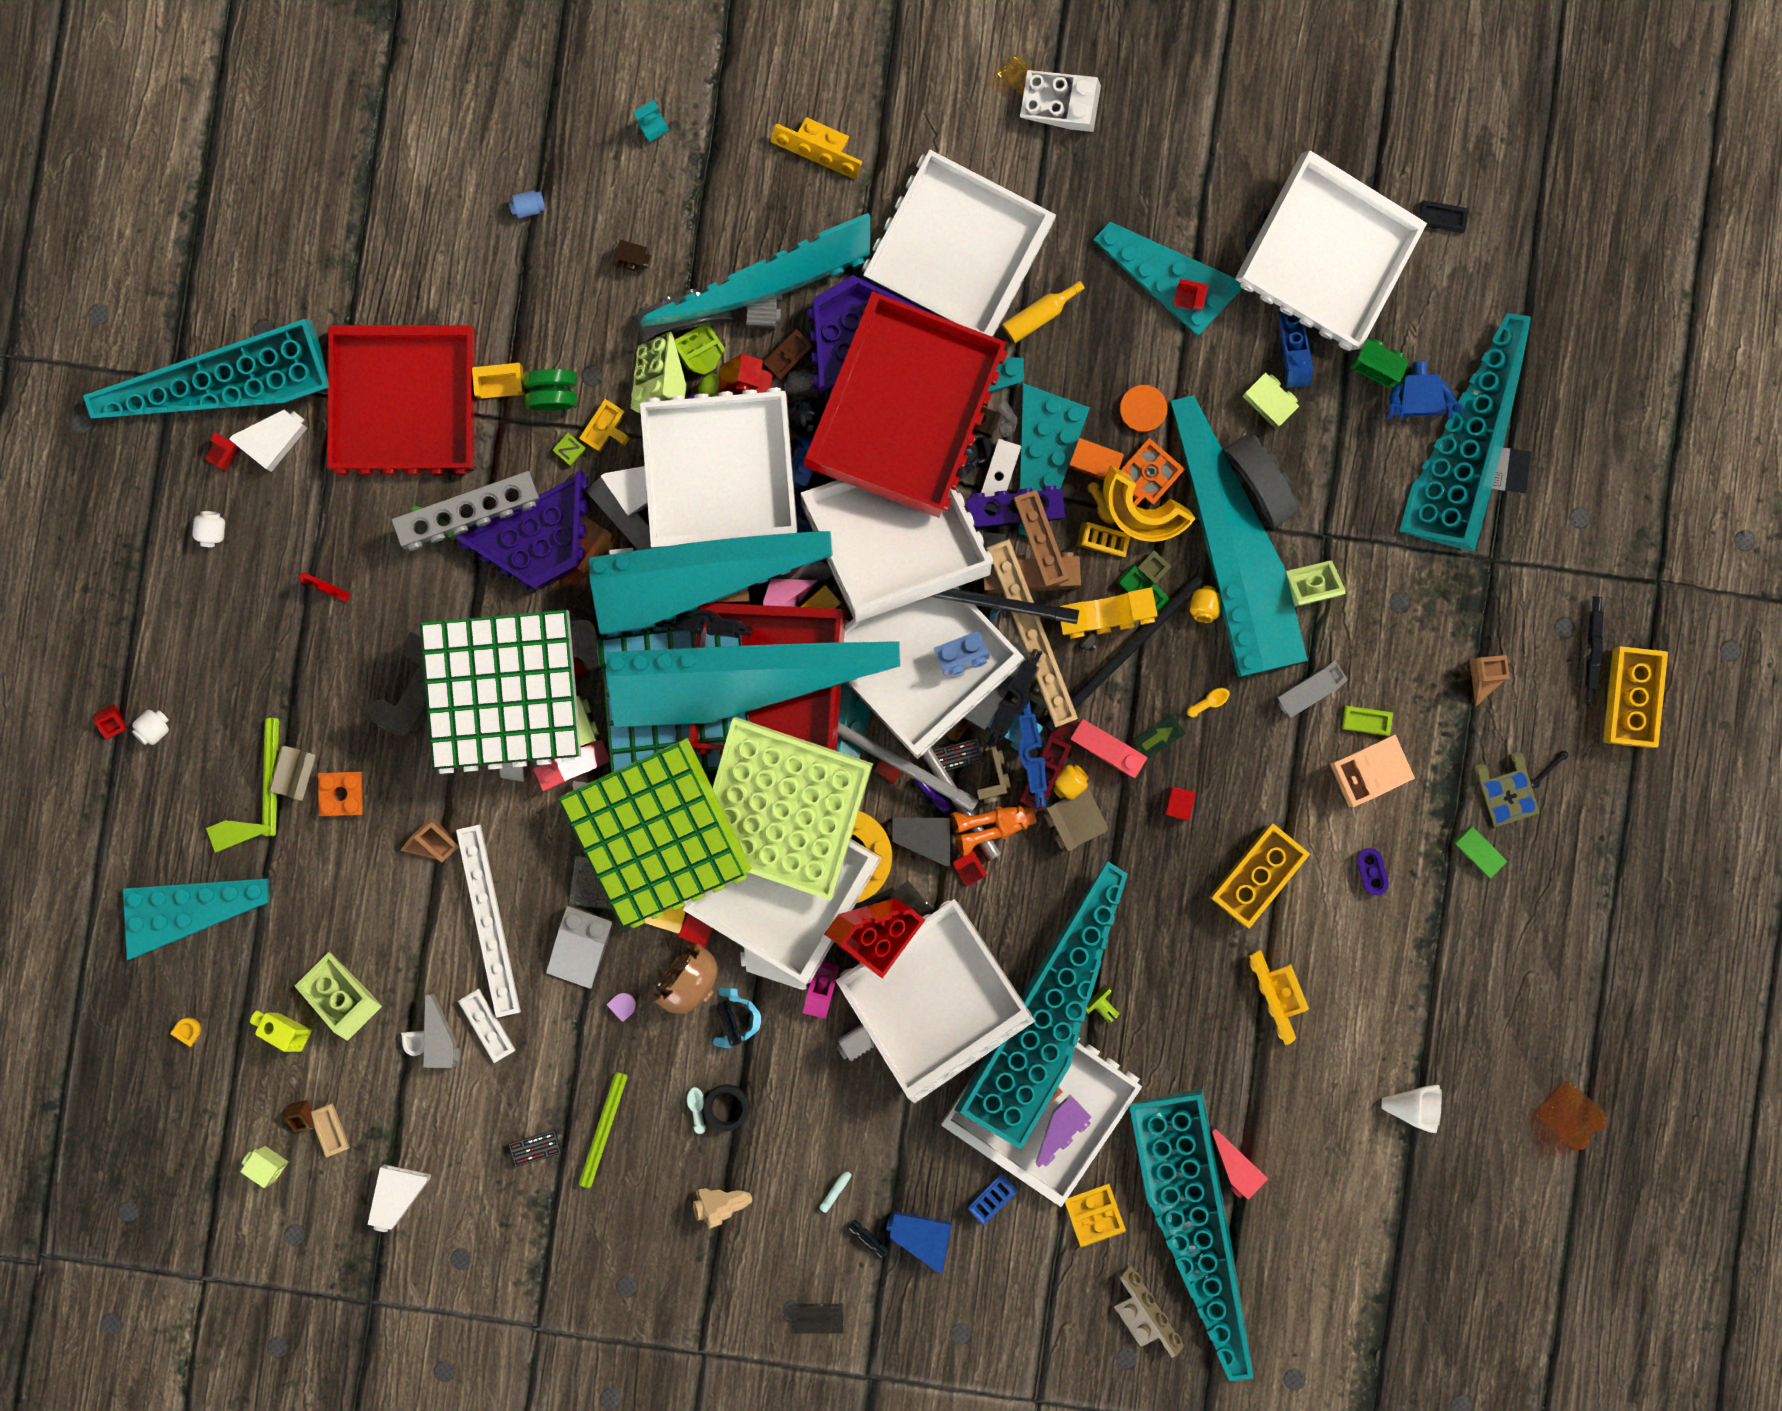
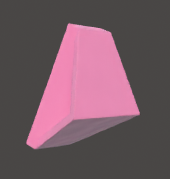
M771 579L763 605L799 607L817 580Z

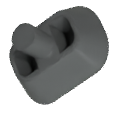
M1087 633L1079 642L1080 647L1086 650L1091 647L1095 650L1097 648L1094 644L1097 640L1095 634Z

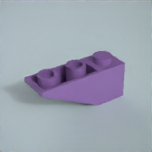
M1071 1094L1052 1111L1035 1162L1038 1167L1049 1165L1055 1159L1054 1153L1059 1148L1064 1150L1073 1141L1071 1137L1077 1131L1082 1133L1091 1124L1088 1120L1092 1117Z

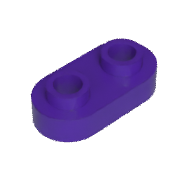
M1373 848L1361 850L1357 855V865L1363 886L1369 894L1381 895L1386 892L1389 886L1382 856ZM1368 855L1372 857V863L1369 865L1365 863V857ZM1375 878L1379 881V885L1376 888L1371 885V881Z

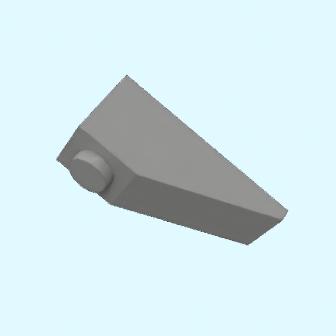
M426 994L423 1068H453L456 1066V1062H460V1048H457V1041L435 994Z

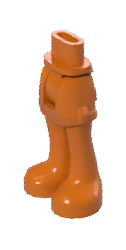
M1022 805L1006 808L998 806L993 811L974 816H966L960 811L950 813V821L955 833L964 832L990 823L994 824L993 828L966 833L956 837L957 848L962 857L970 854L974 846L982 842L997 838L1008 839L1010 835L1022 829L1025 830L1029 825L1037 823L1034 809L1031 806L1022 807Z

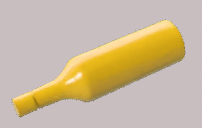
M1078 281L1061 293L1046 294L1004 322L1002 327L1005 333L1016 344L1059 315L1066 301L1085 289L1081 281Z

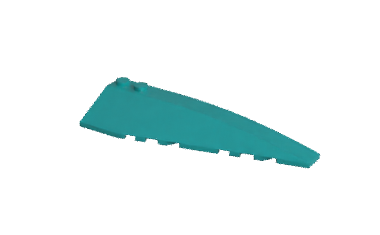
M867 213L819 233V237L815 238L811 243L807 239L799 242L797 246L791 249V252L788 253L782 250L770 257V262L768 263L763 259L727 276L728 279L719 286L714 282L702 290L698 296L694 292L679 300V305L677 306L675 302H672L644 315L640 323L642 327L666 324L741 308L782 295L830 275L832 278L837 277L845 272L844 269L852 267V269L859 268L864 265L865 260L870 254V215Z
M1507 313L1492 339L1493 343L1488 352H1485L1481 359L1480 367L1469 381V387L1465 393L1463 392L1458 403L1463 405L1462 417H1460L1459 413L1453 412V419H1448L1440 439H1437L1431 456L1428 460L1426 459L1418 479H1415L1411 487L1399 530L1401 533L1454 548L1475 551L1511 416L1528 337L1530 316Z
M302 319L83 395L90 418H104L286 403L329 388L321 345L313 321Z
M818 531L729 538L590 557V584L599 634L605 635L647 629L655 626V623L662 620L668 621L675 618V615L698 609V606L705 603H713L748 589V586L764 583L776 575H784L799 566L804 567L833 555L831 532Z

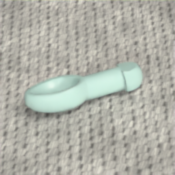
M693 1087L688 1092L687 1104L693 1112V1129L695 1133L702 1134L706 1129L702 1113L705 1098L699 1088Z
M844 1172L838 1177L821 1204V1211L828 1212L851 1178V1173Z

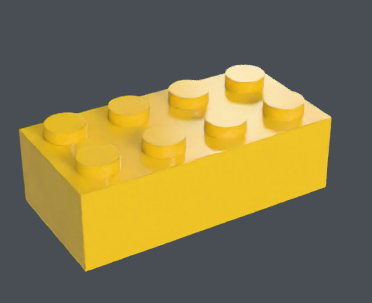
M1621 646L1612 649L1603 743L1645 748H1657L1659 746L1668 652Z
M1269 823L1211 893L1209 898L1243 926L1250 928L1310 853L1275 824Z

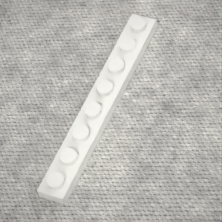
M481 825L458 829L456 832L496 1018L520 1013L521 1010Z

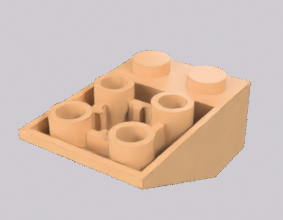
M1396 735L1329 763L1349 807L1360 805L1415 779Z

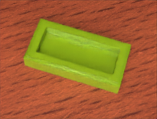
M1345 706L1341 729L1390 736L1393 712Z

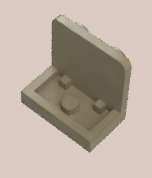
M996 746L991 747L990 752L998 785L976 791L977 799L983 800L984 804L998 801V796L1006 794L1007 789L1010 788L1008 774H1003L1001 765L1005 764L1002 750L997 751Z
M1088 789L1074 800L1065 798L1045 808L1047 813L1044 814V817L1050 828L1055 827L1058 835L1054 837L1060 849L1065 848L1067 852L1108 830V826Z

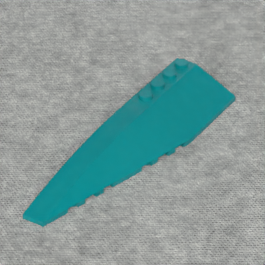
M1106 861L1020 997L1035 1019V1022L985 1056L954 1109L967 1119L1020 1150L1025 1145L1072 1063L1073 1051L1079 1039V1031L1082 1021L1084 1022L1086 1016L1085 1011L1088 1001L1092 996L1102 962V954L1104 949H1106L1108 934L1114 922L1116 907L1120 902L1128 875L1108 861Z
M1203 1089L1177 1092L1130 1104L1139 1161L1149 1206L1155 1214V1219L1165 1236L1169 1250H1171L1175 1258V1263L1189 1294L1195 1302L1199 1316L1205 1324L1209 1338L1215 1346L1229 1382L1253 1379L1237 1272Z

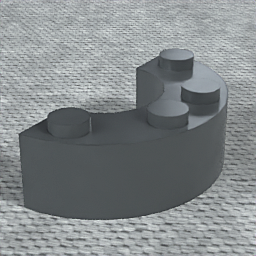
M696 289L684 291L682 293L683 296L675 298L673 295L659 298V303L638 309L639 313L636 315L642 342L646 343L669 331L673 334L692 327H713L735 321L733 312L729 310L684 321L642 327L640 322L644 315L672 302H675L677 306L679 305V300L693 292L697 296L701 294Z
M1246 434L1222 449L1234 470L1241 473L1252 488L1261 506L1260 510L1273 529L1298 514V507L1301 505L1288 486L1291 483L1289 477L1284 471H1279L1276 466L1278 463L1276 457L1271 451H1265L1256 435Z

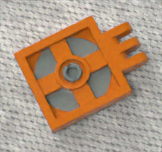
M1150 438L1121 469V471L1130 475L1136 483L1133 491V498L1136 499L1133 501V504L1136 506L1143 498L1153 506L1185 470Z

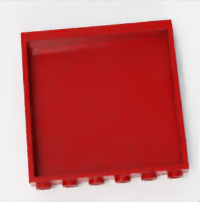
M329 325L327 468L334 471V474L348 475L349 471H358L360 475H372L373 471H382L384 475H396V471H406L408 475H420V471H430L431 475H443L444 471H453L455 475H467L468 471H474L475 395L472 367H475L474 327L472 325Z
M705 603L698 607V610L713 611L722 618L740 621L743 626H751L753 632L745 630V632L752 633L750 637L741 635L742 646L844 642L846 611L843 609ZM707 621L700 634L697 633L696 648H705ZM841 684L780 703L770 704L756 710L748 711L749 722L837 751ZM690 724L689 742L692 748L696 749L697 754H711V750H720L719 755H722L725 745L698 743L700 724Z

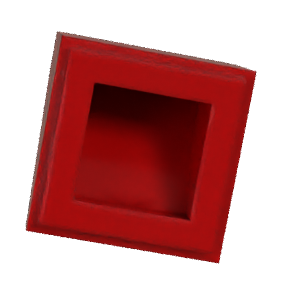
M115 704L94 713L93 721L105 739L127 729Z
M882 760L874 769L876 773L893 784L902 772Z

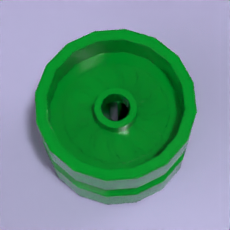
M561 369L534 370L524 373V386L534 390L525 394V408L538 411H558L576 408L578 406L577 394L569 389L577 385V373Z

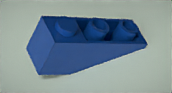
M1279 313L1282 361L1286 387L1310 386L1313 366L1305 325L1299 322L1300 318L1295 315L1289 316L1285 313Z

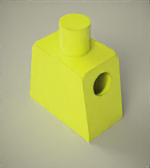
M257 1010L250 1019V1023L258 1027L255 1032L258 1037L284 1052H301L312 1032L310 1028L279 1013L263 1014Z

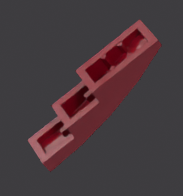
M1076 720L1061 725L1053 734L1051 733L1040 757L1045 759L1047 791H1044L1045 801L1074 742L1070 740V737L1079 724ZM1028 781L1020 802L1042 811L1041 798V807L1036 808L1035 793L1030 792Z

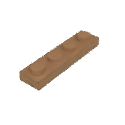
M1037 490L1014 497L1017 511L1045 588L1069 581Z

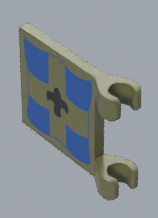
M1515 752L1510 756L1515 771L1494 778H1489L1488 768L1485 764L1474 766L1494 828L1540 813L1522 753Z

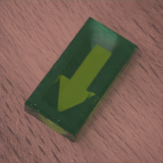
M1171 714L1132 742L1148 760L1182 737L1185 732L1173 714Z

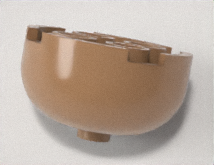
M697 942L691 943L688 946L690 951L687 954L679 955L674 960L658 984L661 989L659 994L655 993L652 997L655 1003L668 1012L675 1014L690 1012L702 1002L708 1001L713 994L712 988L718 974L717 963L714 956Z

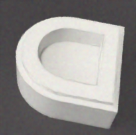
M424 1030L401 1033L402 1046L407 1054L417 1056L424 1052Z

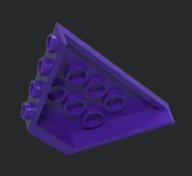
M854 275L813 298L812 307H808V321L813 323V329L809 330L810 344H814L815 351H811V364L816 366V374H813V388L818 389V396L834 387L872 291L915 308H921L913 305L906 298L892 295L886 288H878L867 279ZM925 308L921 309V310H923V311H926V312H929V313H931V314H934L933 312H931V311H929V310H927V309H925Z
M581 470L576 472L575 477L539 495L540 502L536 503V507L525 511L522 508L513 511L514 514L503 519L497 517L491 520V523L480 526L463 536H455L460 541L458 545L468 552H471L472 549L480 553L478 558L488 565L494 562L500 566L498 571L509 578L511 575L519 578L518 584L529 591L532 587L539 590L579 569L581 562H584L585 550L581 548L582 538L586 536V525L582 523L583 515L587 513V501L584 500V491L588 490V477Z

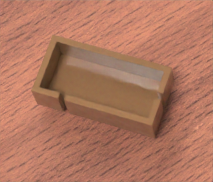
M1073 552L1060 553L1069 581L1045 588L1035 557L1034 559H1026V555H1016L1029 592L1078 589L1081 586L1080 557L1074 556ZM991 565L990 575L982 578L983 594L1003 593L993 565Z

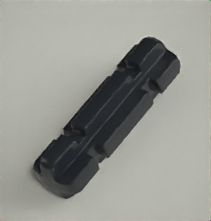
M727 1000L719 1002L717 1009L721 1016L729 1045H739L742 1042L741 1035L738 1031L730 1002Z
M853 1220L848 1225V1231L852 1235H856L857 1239L870 1251L873 1250L879 1259L885 1257L889 1251L888 1247L883 1243L880 1244L879 1239L866 1228L863 1229L860 1222Z

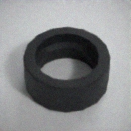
M725 1084L711 1090L705 1099L703 1109L708 1123L715 1129L725 1132L735 1130L744 1123L748 1117L750 1106L749 1099L743 1090L738 1086ZM726 1093L738 1098L741 1105L738 1117L729 1122L720 1121L716 1118L712 1108L714 1100L719 1095Z

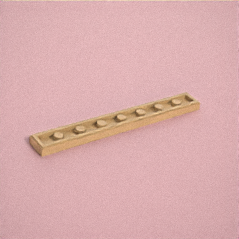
M1010 539L986 547L987 551L992 555L993 567L1005 598L1034 603ZM1011 611L1028 658L1033 648L1043 653L1036 665L1039 667L1036 679L1054 726L1058 727L1078 719L1039 616Z

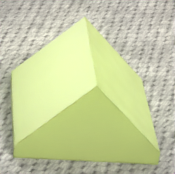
M1332 560L1286 571L1294 607L1346 594Z

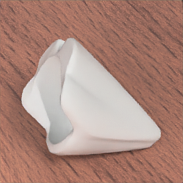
M1430 1085L1382 1098L1381 1108L1419 1129L1437 1133L1441 1118L1442 1090L1439 1085Z

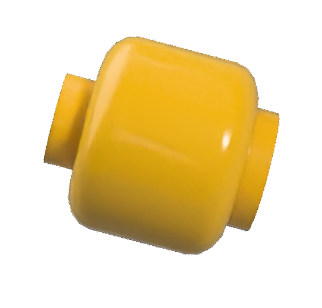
M1203 586L1202 589L1194 591L1192 595L1190 613L1199 622H1213L1221 613V595L1216 592V588Z
M1066 765L1061 769L1055 781L1053 791L1061 799L1065 797L1069 800H1074L1087 789V780L1089 778L1078 765Z

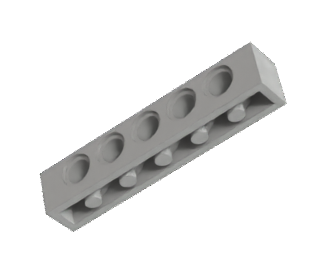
M527 471L392 519L401 547L404 550L408 548L409 551H413L423 547L422 543L430 540L432 543L445 539V535L452 532L455 535L462 534L468 531L467 527L477 524V527L491 523L490 519L499 516L500 519L512 516L514 514L513 511L522 508L523 511L536 507V503L540 502L531 474ZM510 491H517L519 493V498L515 502H509L506 499ZM488 499L496 500V506L492 510L484 509V503ZM465 507L473 508V514L469 518L461 517V511ZM443 515H449L451 518L447 526H440L438 524L439 518ZM420 523H426L428 526L424 534L416 533V527Z

